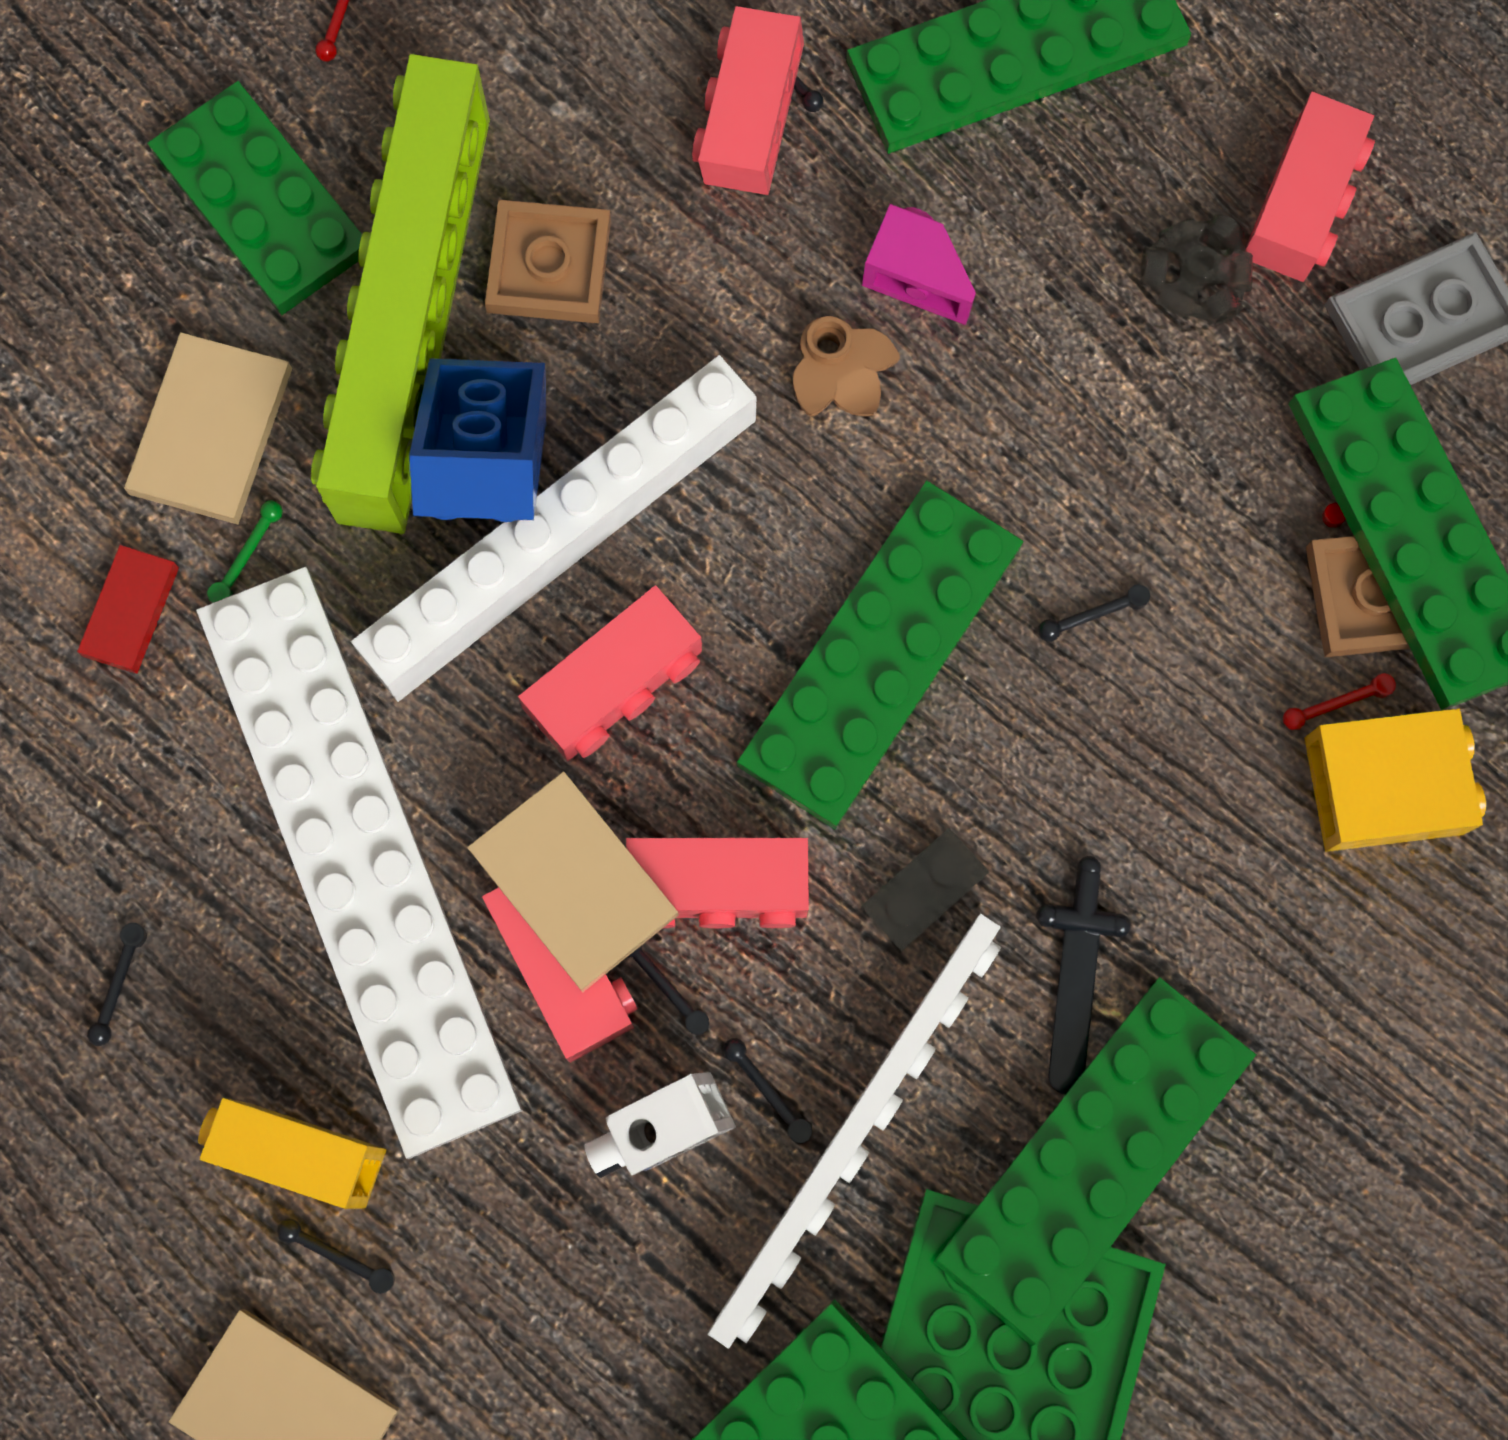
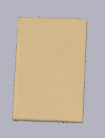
M180 332L124 487L127 493L135 497L238 525L292 371L289 362Z
M564 771L467 847L582 992L587 990L679 915L675 907Z
M241 1309L186 1393L169 1423L195 1440H382L400 1408L247 1310Z

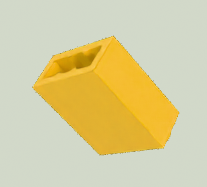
M1460 708L1319 725L1304 737L1325 852L1459 836L1483 825L1482 817L1486 811V799L1482 786L1474 781L1470 761L1474 755V738L1469 726L1463 725Z
M222 1098L218 1109L212 1107L208 1111L198 1136V1144L204 1145L199 1160L344 1209L366 1208L387 1150L251 1103Z

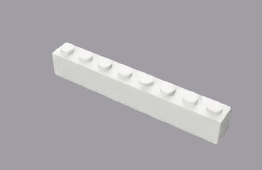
M718 355L538 495L534 520H516L502 523L359 634L351 643L364 662L396 701L399 702L756 421L757 397L725 360Z

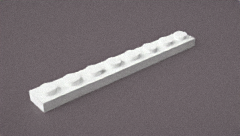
M981 913L971 924L709 1328L708 1335L728 1349L736 1337L745 1343L749 1341L767 1312L758 1305L771 1283L780 1289L783 1288L802 1258L792 1251L805 1230L816 1236L836 1205L826 1197L839 1177L848 1183L854 1178L869 1154L868 1150L860 1146L873 1125L882 1131L886 1128L903 1101L894 1094L906 1074L917 1079L936 1050L927 1041L940 1022L950 1028L969 997L960 992L968 977L974 972L982 978L999 953L1001 947L992 940L1001 927Z

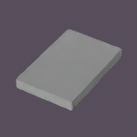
M1476 232L1329 297L1324 305L1360 370L1396 357L1410 385L1508 341V286Z

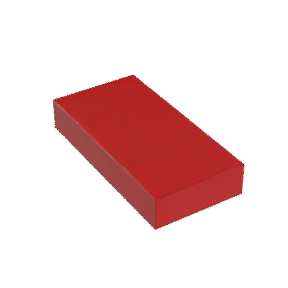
M119 545L77 652L82 657L138 674L179 569L177 564L164 558Z

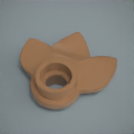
M825 316L813 320L805 327L801 335L800 350L803 359L793 373V390L797 402L802 410L811 417L822 412L832 401L840 409L852 415L868 417L875 415L881 397L880 381L877 372L892 367L900 360L897 349L886 335L873 328L852 329L848 323L833 316ZM823 340H832L838 345V350L834 353H824L819 349L818 344Z

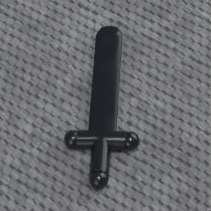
M1085 856L1078 863L1073 907L1044 904L1036 912V919L1041 926L1064 930L1048 1073L1052 1088L1061 1094H1066L1086 1068L1100 935L1124 937L1131 929V922L1127 916L1097 910L1101 864L1093 856Z

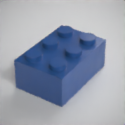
M429 358L409 454L413 516L435 517L441 520L481 518L494 519L500 522L534 520L546 428L545 363Z

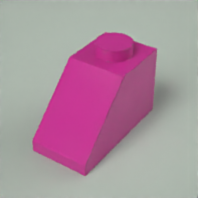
M890 204L865 262L862 286L966 325L976 292L944 225L934 221L928 213L918 208L906 207L902 209Z

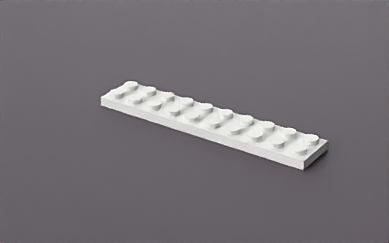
M303 567L197 609V614L406 1159H411L523 1111L311 573L307 567Z

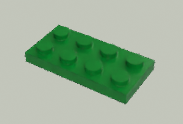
M239 81L147 143L154 156L281 316L359 262V246L362 233Z

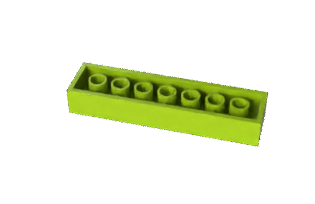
M414 54L409 55L405 76L398 75L394 84L393 107L394 110H397L394 127L387 126L383 135L382 160L386 162L383 180L375 179L371 190L370 210L372 214H375L372 231L364 232L360 241L359 265L364 267L360 286L352 285L348 296L347 317L348 320L352 321L348 340L341 339L339 341L336 351L335 370L340 375L336 395L329 394L326 399L323 413L324 428L329 429L324 450H316L311 468L312 484L316 485L322 496L323 503H326L337 524L405 534L412 501L409 454L429 358L441 359L490 122L478 64Z

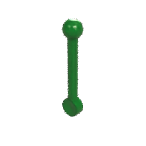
M269 500L261 505V518L221 582H216L208 588L207 597L209 601L215 603L233 596L231 587L271 523L277 522L282 518L283 508L280 503Z

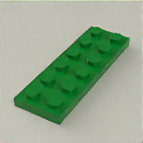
M985 0L848 49L846 62L885 150L889 154L1187 46L1191 32L1175 0Z
M1392 358L1294 395L1288 405L1441 711L1508 685V574L1397 358Z
M926 480L737 761V767L835 830L1021 549L1024 541Z
M1159 977L934 1260V1263L1031 1346L1036 1345L1257 1054Z

